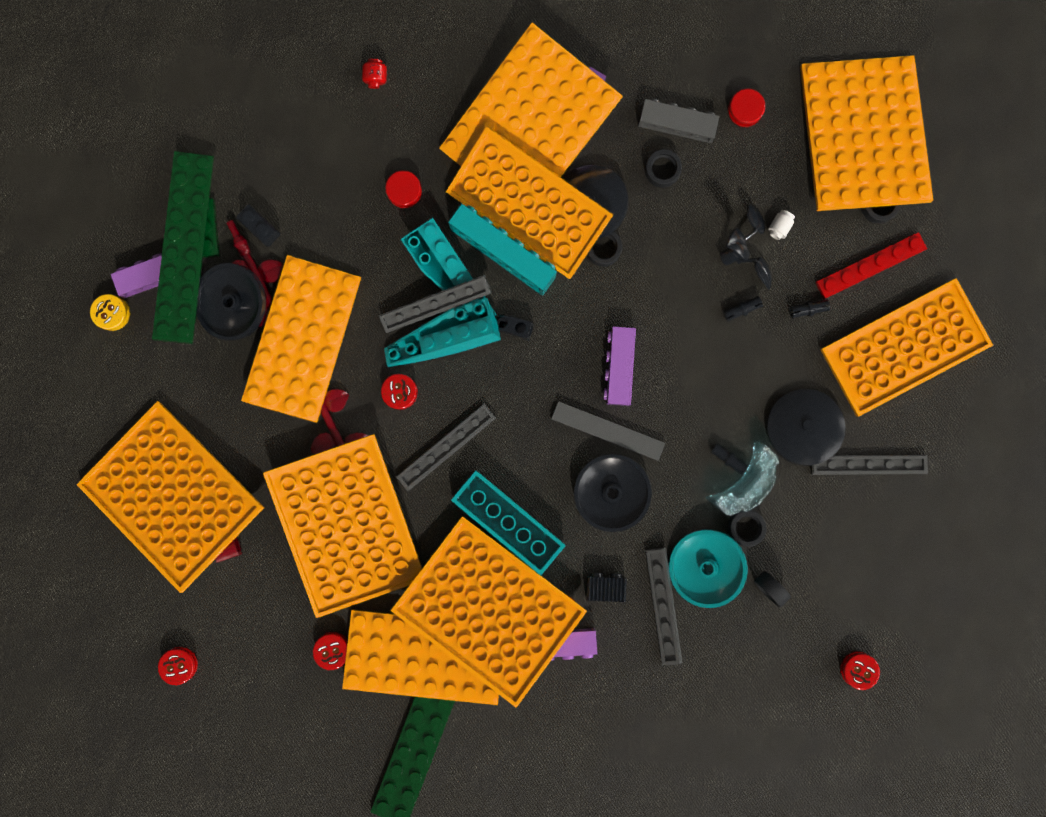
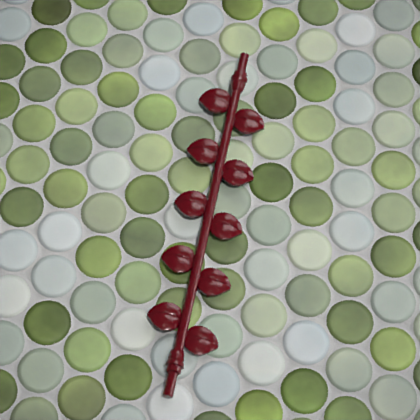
M230 220L226 224L234 238V247L245 260H236L232 263L247 267L262 283L266 296V310L259 326H265L273 299L264 282H276L281 276L284 265L276 260H266L257 269L250 255L247 240L244 236L240 235L234 221ZM333 389L326 393L321 415L331 434L323 433L318 435L312 443V453L318 454L368 436L364 433H352L343 442L328 412H339L345 407L349 398L347 392Z

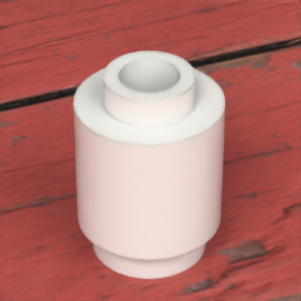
M781 210L780 213H777L768 229L770 236L777 240L785 239L794 224L795 216L786 210Z

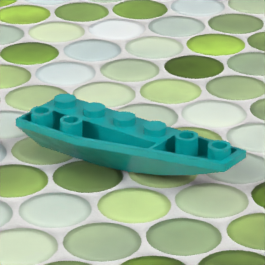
M433 218L401 239L421 271L441 290L473 279ZM483 296V297H481V298H478V299H475V300H473V301L467 302V303H465V304H468V303H471V302H474V301L483 299V298H485V296Z
M483 298L446 311L384 348L387 366L392 367L463 352L499 341L501 337L498 323L487 298Z

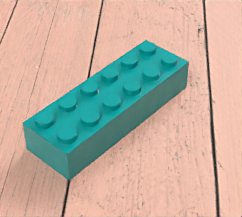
M461 204L448 222L450 230L543 296L556 278L557 271L554 270L556 267L548 261L545 263L539 259L540 256L533 250L528 251L523 248L524 244L518 239L512 240L509 238L508 233L501 227L495 228L492 225L493 222L487 217L483 216L481 218L476 214L477 210L472 206L467 205L466 207Z
M477 470L451 499L453 503L540 576L566 546L559 538Z

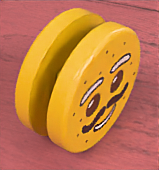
M105 294L93 301L90 308V316L98 327L109 331H116L128 323L130 308L122 298L112 294Z

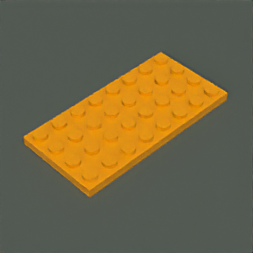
M487 126L446 193L466 207L467 205L472 206L477 210L476 214L480 217L485 216L493 222L492 225L497 229L499 227L504 229L513 240L516 238L524 244V248L536 252L541 260L553 264L556 267L555 269L568 279L572 278L614 215Z
M287 255L243 393L242 402L318 423L361 277Z
M955 278L820 350L856 417H859L993 346L960 283Z
M351 610L342 689L498 705V693L397 615Z

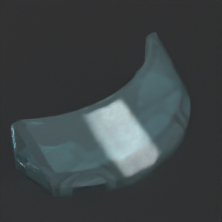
M755 441L750 465L742 478L728 490L716 495H708L706 499L726 515H734L741 511L748 512L762 502L774 486L777 478L775 476L776 465L779 464L777 455L767 445Z

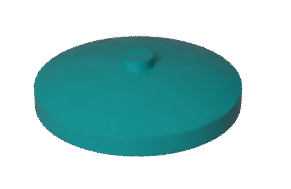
M705 529L690 533L678 542L670 557L669 572L674 588L686 601L703 608H716L728 604L742 591L747 580L748 565L742 548L733 538L717 530Z

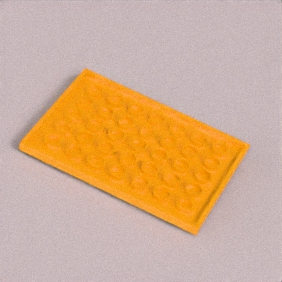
M531 23L439 149L462 166L487 126L561 177L623 96L534 23Z
M900 56L801 64L800 72L816 210L825 211L931 203L933 201L915 57Z
M158 401L77 483V486L180 593H183L265 508Z
M375 434L263 473L316 618L410 586L423 569Z
M463 516L391 609L395 615L516 708L587 612V610Z

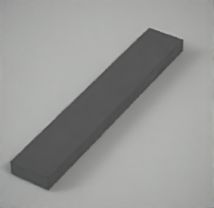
M484 274L380 314L379 318L385 332L388 333L491 294L492 291Z
M559 401L552 416L554 421L659 461L665 443Z
M482 404L399 473L396 478L407 491L411 490L494 421L496 417L485 404Z
M833 455L820 464L811 465V475L928 474L927 455Z
M666 547L647 549L646 556L662 665L682 664Z

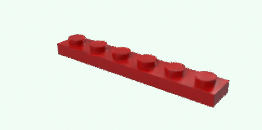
M918 232L817 281L815 284L824 300L927 250V247Z

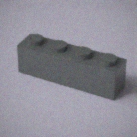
M650 98L644 101L638 127L712 144L720 116L710 111L699 112L693 107L682 108L678 107L675 103L665 104L660 103L657 99Z

